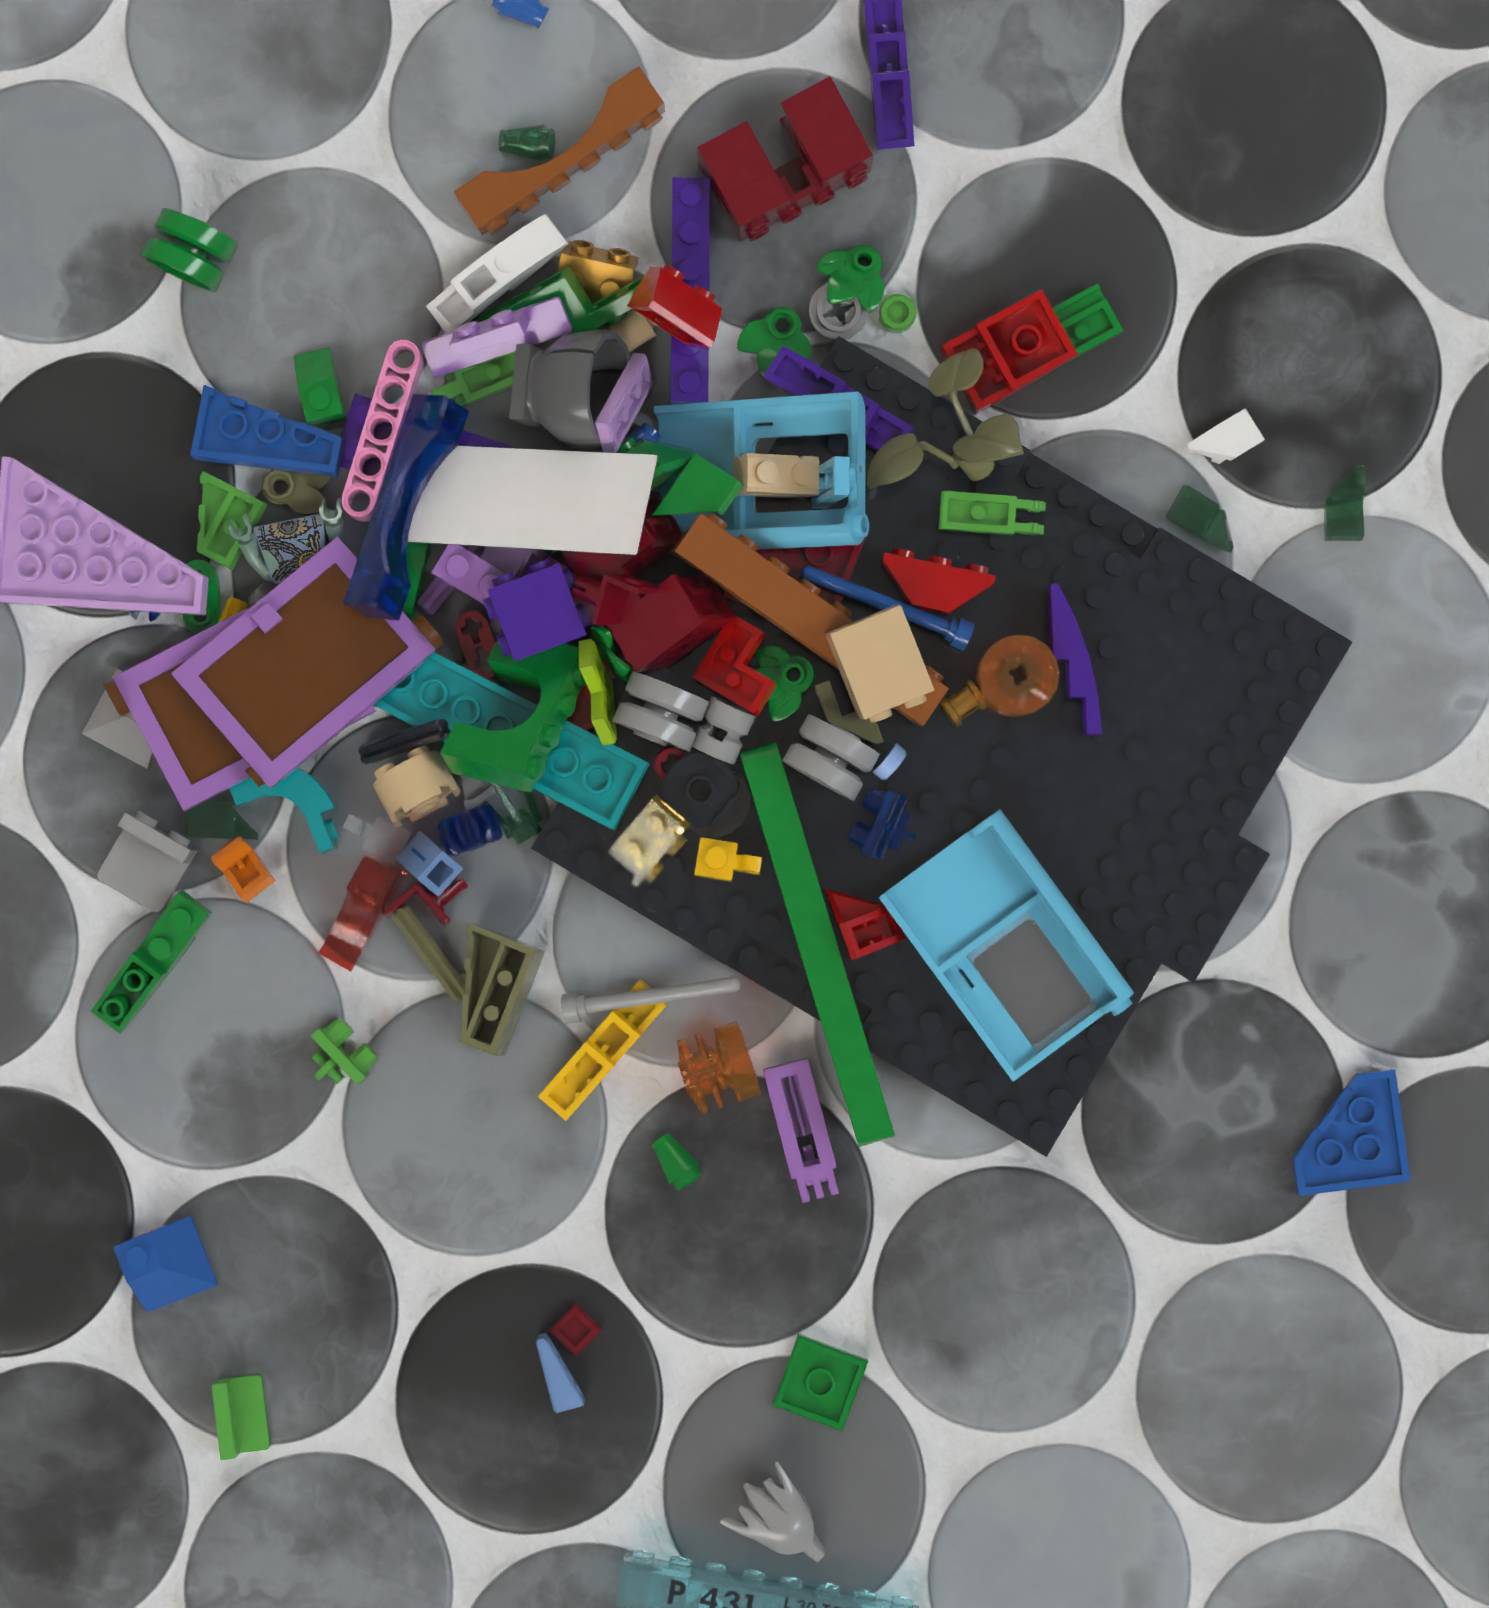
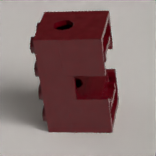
M831 76L780 102L785 112V116L780 118V122L799 157L777 169H773L748 121L697 147L698 164L704 176L710 178V187L740 242L746 238H749L750 241H755L766 235L770 231L768 227L780 220L783 224L789 223L803 214L802 208L812 203L816 207L823 205L835 197L834 191L847 185L848 189H852L868 179L866 174L871 172L873 154Z
M655 491L650 492L636 555L578 551L561 552L564 555L565 565L577 577L581 574H586L601 582L604 574H629L637 577L673 550L684 532L673 514L652 516L663 500L660 493ZM699 573L697 576L679 578L677 574H673L658 585V593L646 594L643 597L642 594L628 591L620 623L618 625L603 626L616 639L622 649L624 661L635 672L671 666L736 618L716 583L702 573Z

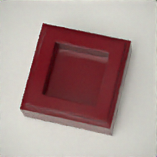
M576 1302L549 1329V1332L575 1357L602 1331V1328Z

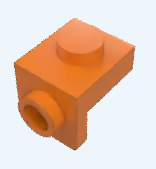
M237 837L233 841L225 843L219 852L211 857L214 865L224 873L239 898L245 903H248L276 881L256 850L242 837Z

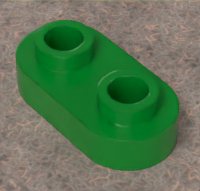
M193 560L188 562L187 565L198 572H202L209 578L206 605L207 618L203 622H198L195 615L182 614L186 627L197 634L218 624L222 615L219 575L216 568L204 560Z

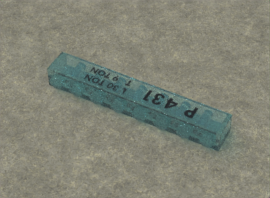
M633 1550L632 1554H624L615 1606L625 1608H919V1606L913 1605L914 1601L906 1597L892 1596L891 1601L876 1598L877 1594L871 1591L857 1589L854 1594L839 1591L840 1587L829 1583H818L817 1587L802 1585L803 1581L801 1579L789 1576H782L780 1581L767 1579L765 1578V1573L756 1570H744L743 1574L728 1572L729 1567L717 1563H707L706 1567L691 1565L692 1561L684 1557L671 1556L669 1561L654 1558V1553L645 1550Z

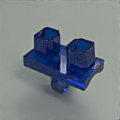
M874 789L868 791L863 807L877 813V818L873 827L857 821L849 836L852 842L863 848V854L882 859L887 847L898 851L903 838L910 841L915 840L917 834L907 830L913 816L903 812L908 796L890 790L888 792Z

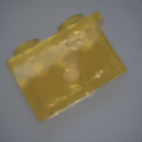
M656 795L611 847L608 853L635 875V878L630 882L634 887H637L644 879L651 883L665 867L660 862L665 854L668 853L673 857L687 841L682 834L691 824Z

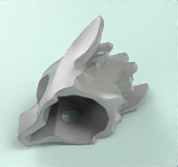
M777 1461L774 1463L781 1483L778 1480L774 1481L768 1478L762 1482L765 1488L756 1487L747 1482L743 1485L749 1507L740 1505L738 1511L746 1523L733 1517L721 1518L720 1523L777 1553L788 1555L803 1552L808 1557L819 1562L825 1555L824 1546L814 1532V1522L808 1502L801 1492L794 1487Z

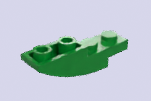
M184 890L179 891L139 948L129 956L91 1012L121 1034L196 939V934L212 912Z

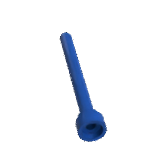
M807 565L801 569V577L809 582L879 610L893 605H901L907 621L944 635L943 639L949 641V646L964 651L972 636L975 623L961 617L958 620L951 618L948 621L815 567Z

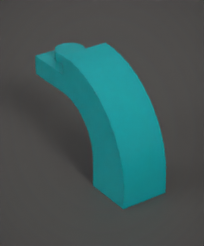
M298 767L272 789L266 784L259 788L251 778L229 788L236 806L241 807L271 796H282L291 800L303 812L319 854H326L338 849L335 841L340 839L339 831L333 818L327 820L325 814L339 808L327 788L307 771Z

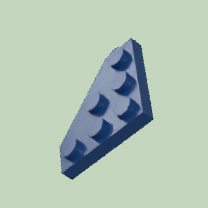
M1395 1069L1356 1073L1292 1156L1296 1194L1298 1196L1411 1181Z

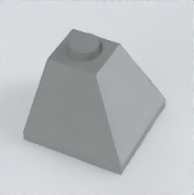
M117 668L112 677L124 671ZM105 689L82 734L149 769L155 756L132 713L130 712L120 717Z

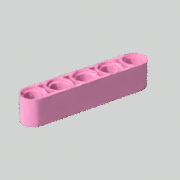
M409 340L395 341L387 350L342 494L343 508L357 521L365 522L373 519L380 509L423 371V356L417 346ZM405 351L414 353L415 359L411 366L407 368L396 366V359L400 353ZM392 387H400L404 391L401 401L395 404L387 403L385 401L386 392ZM383 422L392 424V433L387 439L378 440L374 437V430L378 424ZM378 458L381 461L380 471L373 476L365 475L363 473L364 463L368 459ZM361 493L369 495L370 504L366 510L356 512L352 509V501L355 496Z

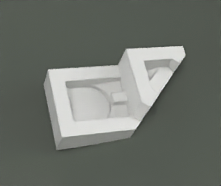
M1243 409L1183 446L1182 450L1190 455L1195 452L1210 457L1212 462L1220 464L1226 459L1230 461L1265 439L1247 410Z

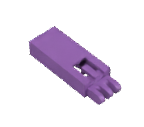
M808 1057L763 1069L791 1179L796 1178L802 1202L810 1201V1194L806 1188L810 1185H814L817 1199L824 1198L821 1183L828 1181V1189L831 1195L839 1194L833 1173V1168H837ZM813 1134L819 1158L815 1159L812 1145L809 1144L802 1146L806 1161L802 1162L796 1138Z

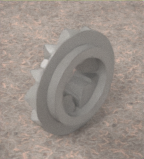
M826 283L811 298L809 305L811 324L820 335L836 341L838 336L843 339H851L863 329L868 318V312L860 305L857 297L849 301L839 303L841 307L853 305L844 314L845 325H842V322L836 316L824 318L833 309V305L828 303V283Z

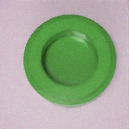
M902 294L888 296L882 302L879 309L880 323L886 330L892 333L907 331L913 325L916 318L915 304L909 297Z

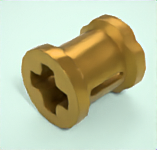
M972 680L966 681L964 688L948 698L943 697L939 702L956 728L962 724V719L979 708L984 710L988 707L986 700Z

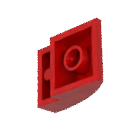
M1042 289L976 324L975 328L943 344L940 349L945 360L971 348H976L982 355L983 370L980 378L971 388L962 390L975 415L1018 392L1078 355Z

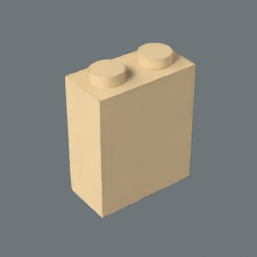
M901 605L890 606L825 633L859 719L865 720L869 718L871 723L878 722L892 715L891 708L903 703L906 709L917 706L927 701L925 694L935 691Z

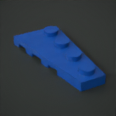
M204 385L190 456L194 460L339 477L345 441L338 435L301 421L296 422L281 416L280 413L267 408L266 410L247 403L246 400L235 396L230 397Z

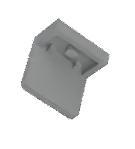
M140 810L136 815L124 813L117 825L123 830L98 871L97 877L102 883L152 912H162L198 850L188 845L191 840L173 829L168 834L156 827L159 821Z

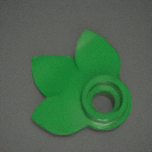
M857 245L850 249V251L833 250L821 257L816 265V269L830 277L827 284L829 304L843 303L857 297L860 305L868 313H871L880 304L885 286L879 275L882 268V258L876 249L868 245ZM861 257L866 258L870 261V265L862 266L858 263V259Z
M776 307L767 314L764 320L750 322L744 327L737 341L738 351L757 353V364L762 376H764L783 345L810 360L811 356L810 340L800 331V318L793 309L788 307ZM779 320H786L789 323L790 327L786 332H779L775 328V324Z
M594 624L591 626V632L586 635V640L592 639L595 642L604 664L609 667L619 680L627 684L630 678L628 673L632 669L631 666L616 656L619 653V648L612 638L610 631Z
M766 646L755 652L757 662L761 667L755 671L777 684L768 699L769 712L772 721H781L793 715L800 708L803 692L807 691L814 683L815 669L813 664L805 657L790 656L786 650L779 646ZM797 667L801 672L799 680L794 682L790 678V672L793 668Z

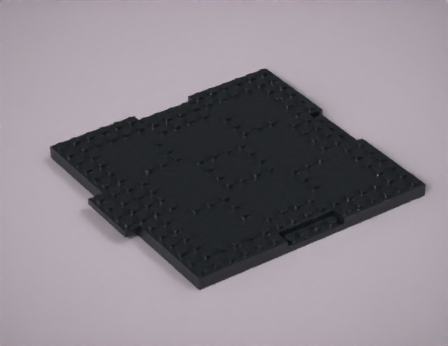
M837 337L820 367L845 381L852 389L878 403L883 410L911 425L915 430L913 434L917 437L918 443L926 441L946 454L953 456L954 444L960 438L967 436L953 404L941 396H934L926 387L842 337ZM964 411L973 434H975L977 427L983 421ZM846 434L777 438L768 454L795 455L798 457L815 456L819 457L820 466L834 456L848 457V436ZM865 445V514L869 520V532L865 537L849 581L908 604L881 564L884 552L892 553V548L912 551L915 553L914 559L929 561V556L952 560L951 566L965 569L966 564H976L989 568L987 574L996 575L995 582L990 588L948 615L928 612L948 621L951 618L958 620L961 617L975 623L972 636L964 651L949 646V641L943 639L944 635L907 621L924 664L944 677L941 683L949 688L944 697L952 696L965 687L966 681L972 680L986 700L988 707L984 710L979 708L962 719V724L957 728L948 718L940 703L924 726L916 725L891 708L892 715L877 722L884 742L874 746L863 740L860 741L880 754L874 766L894 743H897L906 751V756L886 780H881L872 770L870 772H862L847 764L845 769L858 776L863 783L854 801L826 788L782 761L870 1052L1047 1157L1161 964L1194 983L1260 873L1270 853L1238 834L1350 648L1352 641L1163 528L1154 527L1030 453L1031 450L1023 445V455L994 461L995 465L992 472L979 481L970 480L960 466L953 469L948 462L929 451L923 450V460L917 470L911 475L891 484L876 486L872 490L867 486V473L877 451ZM941 491L1017 496V499L1043 501L1046 503L1045 511L1040 513L1016 510L1015 523H1039V525H1044V534L1014 533V535L938 530ZM755 496V508L758 513L842 509L848 504V497L826 509L811 508V496L805 499ZM1050 584H1059L1077 620L1090 656L1099 698L1102 734L1098 736H1083L1082 700L1066 699L1065 662H1050L1047 587ZM717 585L721 593L724 594L725 590ZM844 596L841 602L843 606L852 612L849 618L853 621L881 611L847 596ZM726 599L737 617L766 634L757 650L766 646H779L786 650L790 656L807 658L815 669L814 683L807 691L803 692L800 708L784 720L772 721L769 712V701H767L759 716L755 717L748 735L740 737L739 740L743 745L740 752L773 742L777 744L781 760H783L791 744L799 743L815 751L816 746L803 739L799 733L808 714L826 722L814 689L815 685L830 681L842 716L855 712L840 671L750 607ZM721 629L673 665L638 672L680 688L708 702L714 696L738 706L692 678ZM755 653L747 665L753 670L761 668ZM795 667L790 672V678L794 682L799 680L801 672ZM627 691L624 692L619 703L630 702L641 707L645 705V702L630 696ZM680 716L677 719L678 722L693 728L695 732L699 725L706 724L705 718L697 722ZM616 723L617 740L613 745L650 764L616 830L614 831L559 802L531 849L820 1021L740 753L735 764L727 763L734 772L738 786L737 800L730 814L715 825L703 828L687 826L675 819L667 809L662 794L664 779L657 775L653 767L654 757L657 752L663 748L673 746L668 744L663 746L635 735L633 730ZM718 727L716 736L724 739L728 732ZM693 746L691 747L690 752L681 750L685 755L692 754L695 752L704 753L694 748ZM668 754L667 761L661 762L662 770H669L670 766L677 761L674 759L675 754ZM696 779L690 784L689 794L693 799L702 801L709 797L711 787L706 780ZM999 809L1004 813L1134 992L1129 998L1132 1004L1116 1016L1111 1011L1104 1014L1014 1082L904 932V940L858 959H850L825 889L883 904L879 899L883 893ZM700 838L738 843L737 855L762 857L760 875L734 871L732 882L695 876ZM1030 920L1019 924L977 955L972 961L975 969L1031 1044L1038 1043L1088 1005L1089 999L1036 925Z

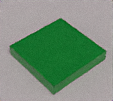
M798 1333L772 1406L843 1432L867 1367L868 1359Z

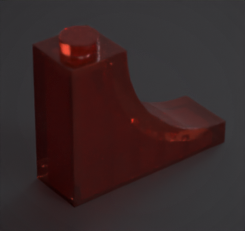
M364 855L346 887L347 894L342 908L319 954L350 972L353 971L384 917V911L390 906L407 873L377 856Z

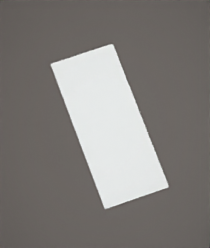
M427 444L424 450L404 541L636 555L658 456Z

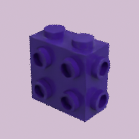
M549 559L527 566L530 574L515 579L513 572L492 579L494 587L487 589L489 597L483 599V603L490 621L498 619L503 633L496 635L504 657L511 654L515 662L586 635L584 627L590 625L582 603L575 606L570 592L573 591V587H576L569 568L562 570L560 563L551 566Z

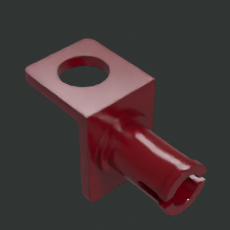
M581 574L577 577L574 584L583 587L584 590L573 587L575 597L596 604L592 623L596 625H618L620 623L628 591L636 594L658 593L659 591L658 586L629 574H604L602 582L591 578L589 575Z
M458 874V876L450 883V885H451L453 882H455V881L459 878V876H460L459 874ZM462 878L453 887L450 888L448 886L438 897L431 890H423L418 883H415L384 911L383 915L389 918L416 895L437 920L446 927L451 920L444 913V907L464 889H467L468 885Z

